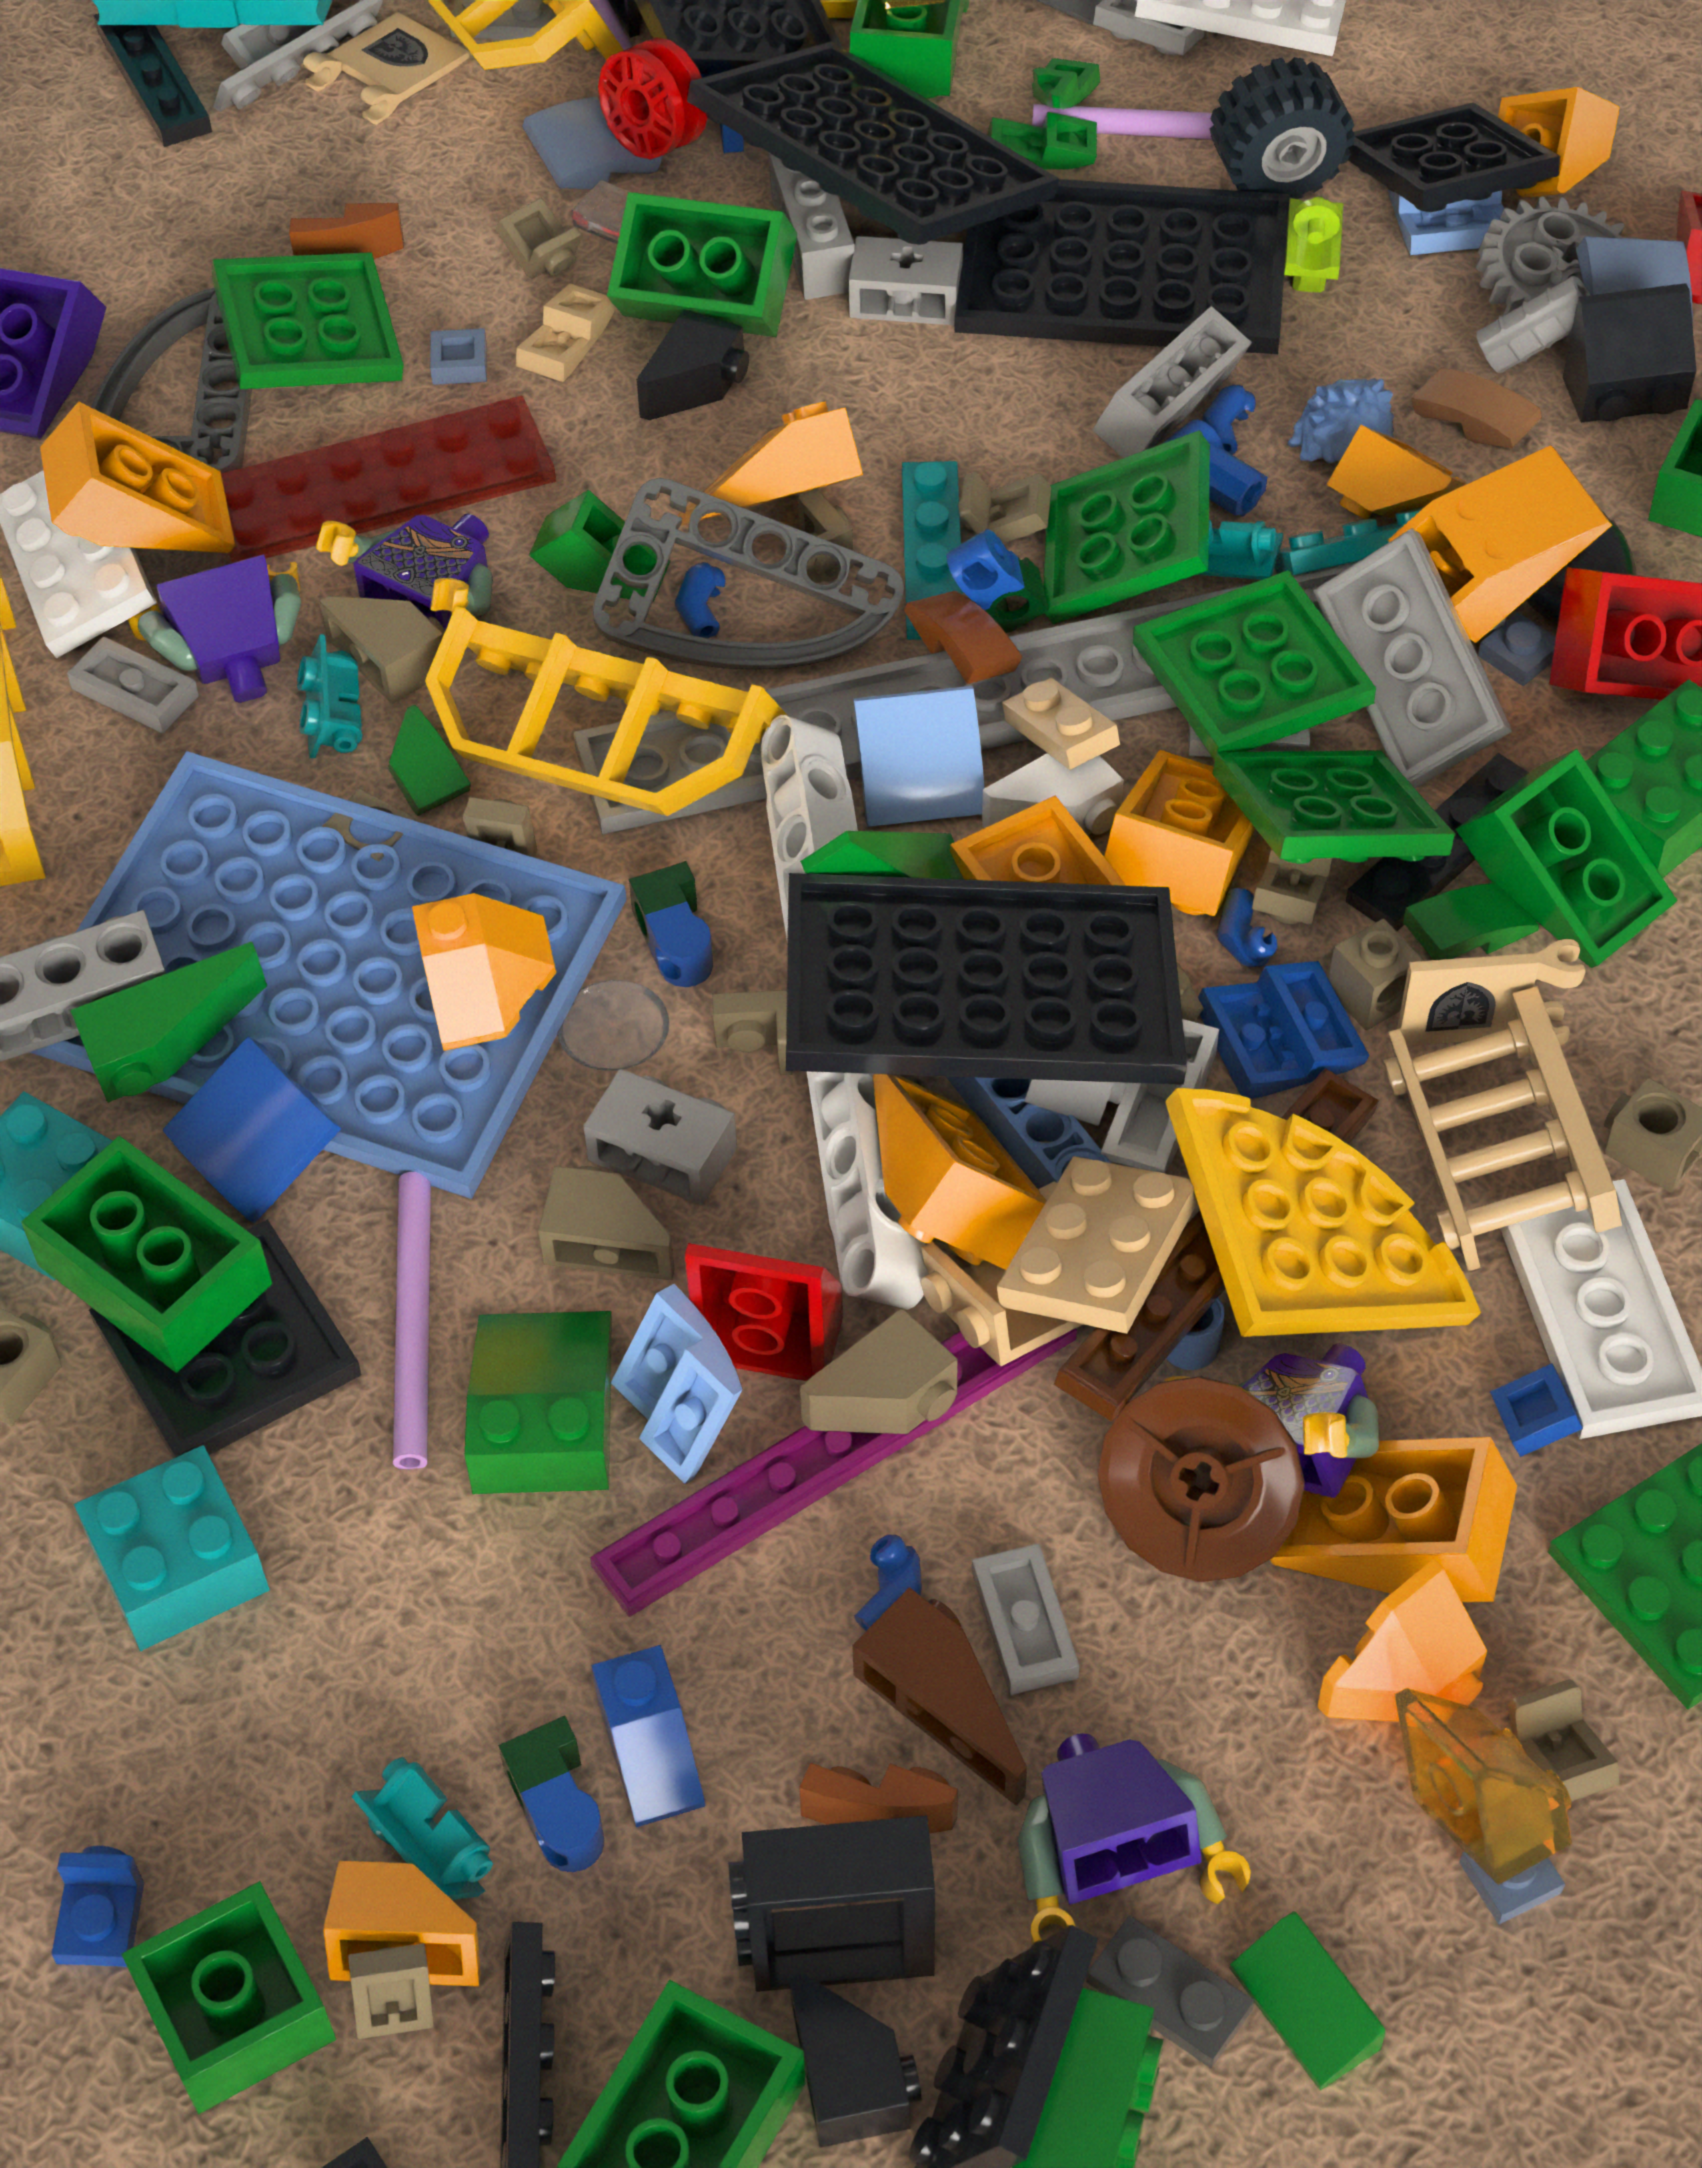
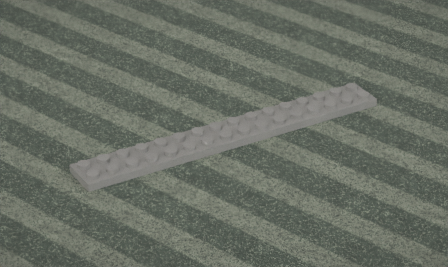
M1359 561L1293 575V577L1325 618L1313 590ZM1246 585L1010 636L1009 638L1023 656L1016 671L970 684L965 682L947 652L942 651L767 689L765 691L788 716L836 733L842 745L847 779H855L862 776L857 750L853 698L972 686L976 703L981 750L1029 740L1006 722L1002 702L1023 692L1029 685L1045 681L1051 677L1111 721L1177 707L1132 643L1134 626ZM1506 617L1481 639L1487 638L1499 627L1505 626ZM672 711L650 715L623 784L657 793L723 757L732 734L727 731V727L710 723L708 729L693 727L679 720L675 716L676 713ZM620 722L573 732L575 748L583 773L599 777ZM762 740L760 743L754 744L741 777L669 816L590 794L602 835L767 798L761 761Z

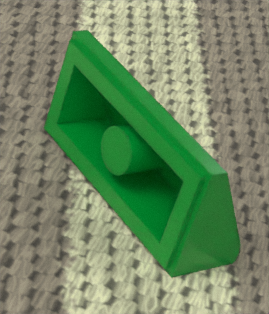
M1292 1911L1280 1919L1230 1964L1229 1969L1249 1996L1255 2000V2004L1319 2090H1322L1381 2050L1386 2034L1382 2023L1296 1911Z

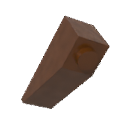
M909 1587L852 1645L853 1674L1014 1805H1017L1025 1797L1027 1766L968 1638L961 1628V1623L945 1604L936 1599L927 1601Z

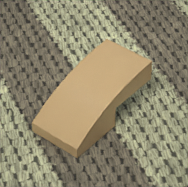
M569 283L544 305L543 325L516 347V367L564 382L605 330L616 309L615 305L605 294Z

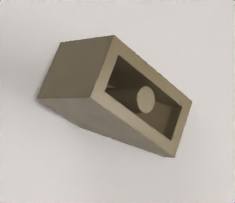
M329 595L319 601L327 639L339 651L348 652L356 660L358 671L391 704L426 685V676L445 633L444 628L436 618L432 616L426 618L410 601Z
M554 1166L538 1230L544 1265L673 1280L675 1268L671 1235L619 1173L605 1172L592 1166H581L578 1168Z
M901 1308L800 1386L802 1422L812 1431L908 1434L924 1420L934 1421L938 1419L953 1404L957 1395V1358L910 1314Z

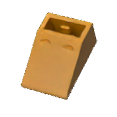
M1550 445L1432 500L1390 537L1388 541L1391 542L1411 528L1421 534L1469 639L1476 643L1610 528L1612 524L1556 449Z

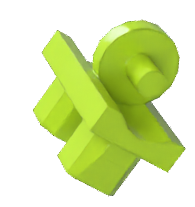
M1320 196L1313 197L1304 202L1300 199H1290L1284 275L1293 276L1292 289L1320 293L1325 290L1326 279L1338 280L1344 203H1332Z

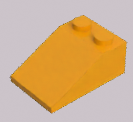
M79 401L40 446L51 522L71 536L83 537L100 546L217 553H229L235 547L221 472Z
M826 401L781 415L784 423L783 426L766 433L703 492L742 508H747L863 475L846 408L829 412ZM690 503L686 507V514L683 512L678 514V517L682 518L681 525L690 522V516L697 504ZM709 513L703 516L701 520L718 516L721 514Z
M1159 750L1115 813L1104 857L1127 886L1169 887L1172 905L1179 911L1191 915L1208 914L1215 917L1225 900L1226 893L1230 890L1255 827L1212 774L1213 766Z
M1056 795L950 844V853L964 880L1127 886Z
M873 1074L884 1191L901 1214L898 1219L900 1226L922 1242L931 1243L934 1237L946 1242L955 1254L973 1265L979 1266L985 1260L1007 1270L1047 1200L974 1111L900 1075Z
M1491 1436L1379 1441L1378 1450L1374 1455L1356 1459L1340 1492L1335 1498L1304 1491L1298 1523L1270 1561L1275 1566L1391 1594L1434 1558L1445 1569L1461 1602H1494L1517 1484Z

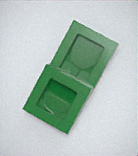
M1047 112L1043 126L1037 127L992 117L987 132L989 137L1043 169L1068 170L1094 164L1097 157V122Z
M1496 883L1463 887L1406 907L1403 922L1433 960L1454 959L1481 946L1486 954H1489L1539 929V924Z

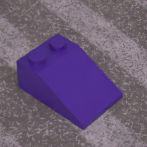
M0 268V432L41 439L92 359L107 307L82 282Z

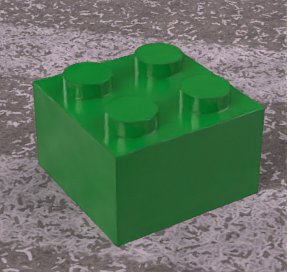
M261 1881L121 1953L198 2115L337 2040L325 2007Z

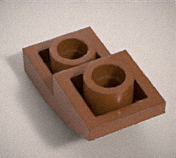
M346 203L344 218H291L289 235L293 256L372 253L373 258L376 259L404 248L398 203Z
M957 591L908 602L904 608V612L930 653L946 651L967 684L1015 672L1023 657L996 621L978 604Z
M810 1763L799 1787L801 1816L826 1825L927 1816L929 1834L952 1830L958 1818V1789L949 1786L947 1780L938 1773L922 1767H912L907 1770L890 1763L879 1788L871 1786L867 1778L852 1769L834 1766L830 1770Z

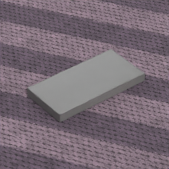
M1413 528L1313 590L1328 624L1375 685L1374 704L1367 706V711L1390 761L1415 789L1512 732L1510 724L1422 536Z

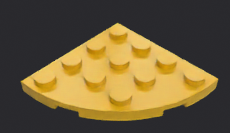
M1176 1088L1167 1098L1165 1104L1191 1184L1194 1186V1193L1241 1337L1469 1325L1481 1314L1469 1282L1449 1247L1444 1241L1435 1245L1427 1231L1409 1211L1415 1204L1413 1200L1386 1173L1359 1151L1332 1133L1298 1115L1292 1114L1288 1120H1285L1263 1110L1250 1106V1098L1208 1089Z

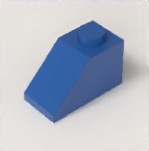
M661 1645L591 1665L597 1702L636 1828L706 1807L682 1709Z

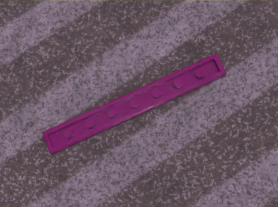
M1075 1328L1003 1366L995 1362L980 1346L973 1348L965 1340L961 1331L941 1342L957 1358V1395L951 1407L934 1421L924 1420L908 1434L812 1431L805 1425L590 1557L591 1567L628 1617H631L1072 1343L1077 1338V1329Z

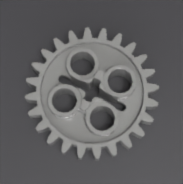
M1539 197L1534 209L1522 200L1519 202L1516 212L1505 208L1500 220L1493 219L1487 233H1485L1478 250L1480 258L1476 266L1477 271L1484 273L1480 287L1493 289L1489 298L1491 304L1506 303L1507 307L1503 314L1504 316L1522 306L1523 302H1529L1546 292L1547 288H1553L1572 276L1578 277L1584 284L1576 252L1579 244L1585 236L1622 238L1621 233L1625 224L1607 225L1604 223L1607 218V212L1604 210L1594 217L1588 215V207L1585 202H1582L1577 210L1569 209L1565 198H1560L1557 207H1551L1544 197ZM1628 237V239H1638L1637 237ZM1571 334L1561 339L1563 344L1568 345Z

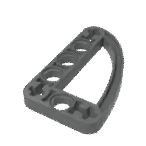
M214 287L183 298L146 324L127 344L110 368L91 408L119 421L136 386L160 355L181 337L206 324L191 436L150 437L219 470L223 487L233 483L242 471L252 389H240L239 384L230 390L219 391L213 389L216 384L222 381L238 382L231 352L223 353L218 351L222 346L228 344ZM225 418L234 421V423L226 428L211 429L207 427L217 419ZM213 448L221 449L223 457L218 459L217 464H212L214 458Z
M656 478L644 483L636 493L594 601L593 620L598 632L608 640L671 660L724 669L762 670L791 668L828 661L848 654L868 643L886 627L896 613L903 597L904 585L902 577L897 570L886 563L673 480ZM660 493H665L670 496V507L685 514L687 502L697 504L690 516L688 533L677 530L682 523L681 517L671 513H664L661 520L651 518V507L645 504V501L647 499L657 500ZM709 513L724 515L729 520L732 528L729 537L719 543H712L703 539L698 530V523L703 516ZM774 534L783 541L786 552L780 561L774 564H765L757 560L753 554L752 544L760 535ZM675 543L861 615L850 624L828 634L804 640L777 643H747L709 639L670 631L645 623ZM644 545L652 549L656 555L657 563L650 573L640 576L634 575L626 569L623 563V555L630 547ZM817 555H828L833 558L838 564L840 571L837 580L828 585H819L813 582L807 575L806 570L807 563L811 558ZM850 565L860 568L855 580L865 584H872L876 577L885 579L887 581L885 590L893 594L892 599L882 597L878 605L871 604L867 601L869 592L856 585H852L850 596L840 593L848 579ZM615 577L629 587L647 589L644 597L633 590L629 600L628 613L635 616L633 622L623 620L619 628L609 625L610 615L603 611L606 605L615 607L622 594V585H611Z

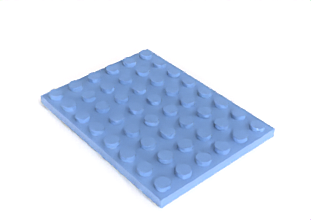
M186 751L76 932L102 924L112 917L126 916L144 910L167 973L251 941L255 947L267 987L168 1080L151 1086L146 1090L147 1092L186 1104L247 1036H250L264 1045L297 1084L310 1091L342 1128L323 1150L400 1176L407 1172H417L426 1177L433 1187L472 1199L627 898L625 886ZM335 813L352 817L353 820L350 825L351 835L357 841L371 845L357 850L346 844L343 836L337 830L322 826ZM396 831L403 833V836L393 847L378 844L391 838ZM383 853L384 857L378 862L371 858V854ZM476 893L544 916L556 968L554 977L543 991L537 989L519 1011L521 1019L506 1038L443 1051L412 906ZM80 1035L30 1052L95 1074Z

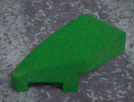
M1052 58L1045 68L1033 69V96L1051 108H1071L1088 97L1099 85V64Z
M415 704L408 707L390 757L388 769L410 807L419 816L469 792L471 783L425 715Z

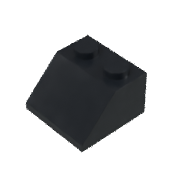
M1687 283L1578 297L1563 380L1580 422L1615 421L1622 417L1652 413L1669 414L1675 410L1687 409L1696 375L1691 300Z

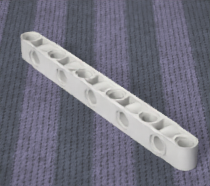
M779 715L772 720L770 727H767L763 735L761 761L767 794V814L787 939L789 873L807 874L802 867L801 860L845 831H858L839 736L830 730L787 715ZM807 1072L828 1217L834 1237L843 1290L849 1296L903 1309L915 1307L924 1295L921 1278L929 1274L924 1265L921 1248L925 1246V1242L913 1237L900 1226L898 1219L901 1214L884 1191L873 1074Z

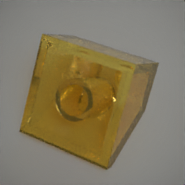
M1409 1688L1394 1694L1413 1798L1498 1885L1572 1844L1567 1810L1571 1808V1798L1564 1783L1552 1770L1546 1769L1543 1771L1525 1754L1521 1743L1510 1730L1506 1728L1499 1730L1477 1708Z

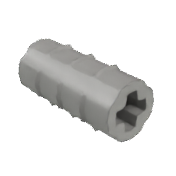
M1572 276L1553 288H1547L1546 292L1529 302H1523L1522 306L1504 316L1499 315L1498 320L1477 331L1478 343L1491 367L1496 372L1503 373L1522 361L1527 362L1529 357L1545 348H1551L1552 344L1571 334L1578 297L1590 295L1582 281L1578 277Z

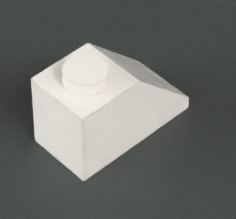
M1047 753L983 789L982 827L986 828L1056 795L1087 836L1091 833L1096 835L1102 834L1112 827L1115 813L1122 805L1124 779L1100 755L1069 770Z

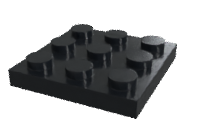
M1474 102L1354 131V145L1348 147L1351 152L1348 159L1349 162L1357 166L1363 173L1369 174L1387 186L1388 190L1397 193L1412 203L1418 210L1425 212L1441 211L1446 208L1447 204L1466 199L1484 200L1491 197L1494 192L1509 188H1531L1537 184V181L1559 176L1560 156Z
M268 1219L247 1229V1231L261 1242L273 1284L177 1373L93 1308L89 1309L95 1327L173 1458L202 1445L205 1446L210 1455L362 1375L357 1358Z
M1070 1925L1044 1941H1036L1030 1949L1012 1959H1005L999 1967L983 1976H976L970 1982L959 2005L958 2017L965 2020L957 2045H953L947 2050L935 2075L934 2088L941 2092L932 2117H927L922 2122L910 2147L909 2159L916 2163L914 2168H1010L1027 2160L1099 1938Z

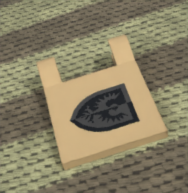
M396 12L327 54L317 52L308 54L303 60V66L314 72V74L310 78L305 79V85L319 92L333 83L341 71L346 72L368 85L362 90L361 99L372 106L368 110L363 111L362 117L377 125L389 117L400 102L445 76L470 58V52L407 16Z
M1562 939L1550 944L1538 953L1409 962L1397 1029L1401 1028L1407 1046L1465 1042L1508 1029L1507 1022L1517 1019L1513 993L1534 987L1536 979L1562 988L1577 987L1583 981L1585 975L1584 965L1570 966L1562 963L1563 961L1573 962L1577 960L1580 953L1579 944L1573 939ZM1558 1001L1544 1002L1550 1020L1562 1021L1565 1013L1563 1004ZM1553 1027L1560 1046L1565 1044L1570 1035L1569 1027Z

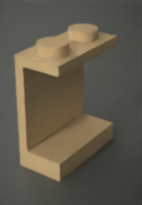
M1054 1181L1038 1190L1048 1200L1057 1183ZM934 1242L921 1247L924 1265L929 1273L921 1278V1286L929 1305L937 1313L945 1312L959 1326L963 1337L973 1348L980 1346L1000 1366L1083 1325L1001 1307L999 1305L997 1285L1006 1272L1005 1269L983 1260L979 1266L971 1265L962 1270Z

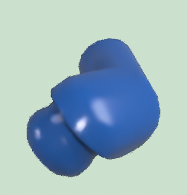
M1233 384L1224 387L1202 416V421L1210 425L1219 435L1223 449L1232 455L1238 448L1232 422L1234 419L1242 421L1249 418L1246 410L1254 412L1256 407L1255 397L1241 385Z
M707 562L697 563L687 570L675 599V607L691 634L703 638L716 636L719 632L720 625L708 607L707 602L709 597L714 598L721 594L716 586L725 587L726 583L723 571L719 567L711 566Z
M1233 888L1225 896L1217 929L1218 941L1241 965L1247 967L1264 966L1277 951V939L1273 932L1264 937L1265 927L1258 926L1253 928L1250 925L1254 911L1252 909L1254 894L1246 889Z
M886 1535L880 1538L871 1548L870 1560L879 1568V1591L854 1615L857 1623L865 1631L909 1587L921 1596L920 1558L912 1546H906L903 1539L898 1535Z

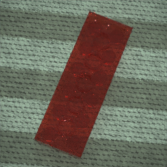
M521 395L241 469L221 473L235 547L228 554L231 563L263 554L266 559L315 546L322 524L326 521L346 524L354 529L357 535L409 521L416 515L428 516L556 482L555 467L525 399Z

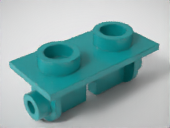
M1209 520L1208 571L1196 575L1257 580L1271 577L1284 535L1283 533H1276L1275 528L1266 527L1264 521H1256V523L1222 521L1220 529L1213 528L1211 520Z
M320 634L311 657H302L297 675L298 690L306 691V699L300 713L299 731L301 734L308 735L309 759L316 758L321 745L332 746L340 753H350L357 748V744L361 742L363 737L360 705L356 704L360 696L358 663L346 651L326 652V635Z
M404 1757L397 1758L387 1765L382 1772V1778L386 1782L382 1789L354 1792L351 1797L369 1817L368 1824L373 1833L385 1843L392 1845L406 1863H413L451 1900L479 1897L485 1892V1889L478 1881L493 1866L492 1860L488 1857L490 1846L478 1835L457 1809L448 1810L440 1822L436 1824L433 1818L448 1798L418 1762L408 1763Z

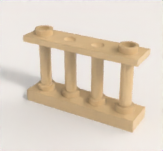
M1538 986L1513 993L1517 1019L1507 1022L1508 1029L1411 1058L1401 1028L1388 1032L1394 1057L1385 1059L1383 1062L1394 1096L1407 1094L1446 1210L1436 1213L1443 1240L1450 1250L1460 1247L1468 1271L1481 1268L1473 1236L1573 1206L1576 1212L1587 1209L1596 1233L1622 1226L1615 1186ZM1516 1053L1518 1059L1530 1056L1534 1069L1525 1072V1079L1429 1108L1420 1085L1422 1081ZM1535 1103L1537 1109L1548 1106L1553 1120L1544 1122L1545 1129L1448 1159H1446L1437 1133ZM1554 1154L1556 1160L1568 1157L1573 1172L1564 1174L1565 1181L1470 1210H1464L1456 1183Z

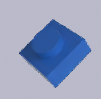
M1553 1363L1490 1391L1511 1442L1520 1457L1583 1429Z

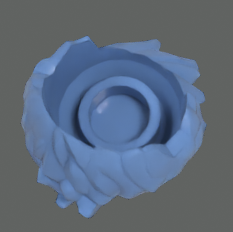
M1376 378L1370 380L1339 379L1333 384L1318 386L1316 388L1317 393L1308 400L1302 416L1294 425V433L1288 441V446H1301L1300 460L1302 461L1308 460L1312 462L1323 458L1327 463H1332L1335 461L1340 462L1360 425L1394 437V415L1390 411L1392 406L1389 403L1393 393L1390 390L1384 389L1383 379L1377 380Z

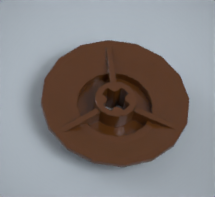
M1202 1376L1160 1382L1129 1401L1104 1437L1097 1474L1105 1513L1127 1547L1161 1572L1198 1582L1241 1577L1273 1558L1298 1523L1305 1488L1297 1444L1276 1412L1241 1386ZM1201 1462L1212 1466L1210 1478L1215 1481L1206 1490L1200 1489L1195 1485L1197 1474L1192 1471Z

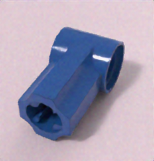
M1191 420L1163 443L1200 430L1210 444L1209 500L1235 516L1240 515L1244 517L1257 506L1259 499L1266 491L1267 476L1225 451L1219 435L1206 422Z

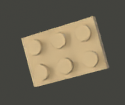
M1073 1156L997 1285L999 1305L1004 1308L1128 1333L1198 1204L1190 1178Z

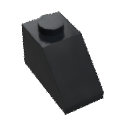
M683 309L636 379L640 418L653 420L722 400L734 382L741 383L747 373L749 353L744 351L743 327Z
M801 1973L789 1976L791 2006L799 2046L804 2051L805 2076L820 2148L910 2129V2103L922 2101L920 2082L913 2054L900 2057L893 2029L808 1975Z

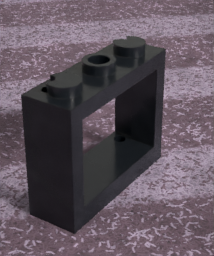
M927 1816L741 1832L744 1861L728 1862L738 1966L753 1965L756 1992L790 1989L789 1976L801 1973L808 1975L823 1986L935 1976V1882ZM898 1898V1901L772 1912L773 1909Z

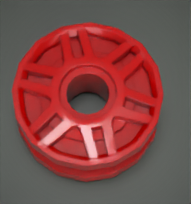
M654 37L609 56L601 68L598 92L600 107L607 125L619 143L637 157L652 160L668 154L676 148L696 141L706 127V113L687 102L690 81L701 79L702 77L699 69L685 50L671 40Z

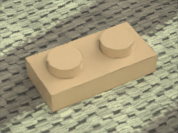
M1052 677L1045 681L1033 683L1023 692L1002 702L1006 722L1069 770L1120 745L1117 725Z

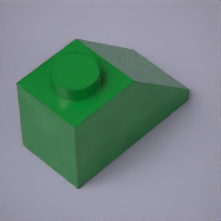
M587 490L546 515L529 556L566 588L598 594L625 521L590 490ZM644 545L632 546L623 555L624 566L634 575L641 576L650 573L657 563L656 555L652 549ZM669 560L668 563H667V566H666V568H665L664 574H663V576H662V579H661V581H660L659 587H658V589H657V592H656V594H655V597H654L653 601L655 600L656 595H657V593H658V590H659V588H660V586H661V583H662V581H663V578H664V576H665V573H666V571H667V569H668V566H669V564H670V560ZM617 577L613 579L611 584L623 586L620 596L623 599L630 600L633 590L642 597L647 592V589L629 587Z

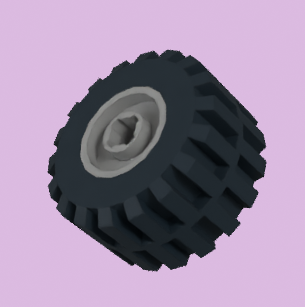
M1293 57L1288 63H1285L1283 58L1272 59L1271 64L1265 67L1260 63L1250 68L1252 72L1247 76H1238L1231 82L1233 88L1230 91H1223L1219 97L1218 102L1221 107L1213 109L1211 115L1213 126L1210 127L1211 138L1238 191L1290 194L1289 198H1302L1303 194L1311 190L1315 193L1323 188L1322 183L1325 180H1333L1340 172L1338 169L1339 164L1347 163L1351 155L1348 147L1354 145L1355 134L1352 130L1354 123L1327 72H1323L1320 65L1313 61L1306 64L1303 58Z

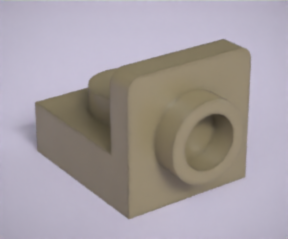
M787 990L712 994L716 1048L731 1047L740 1052H752L763 1046L778 1045L780 1075H793V1071H785Z
M425 1943L396 1948L388 1947L376 1951L348 1955L358 2039L434 2028Z

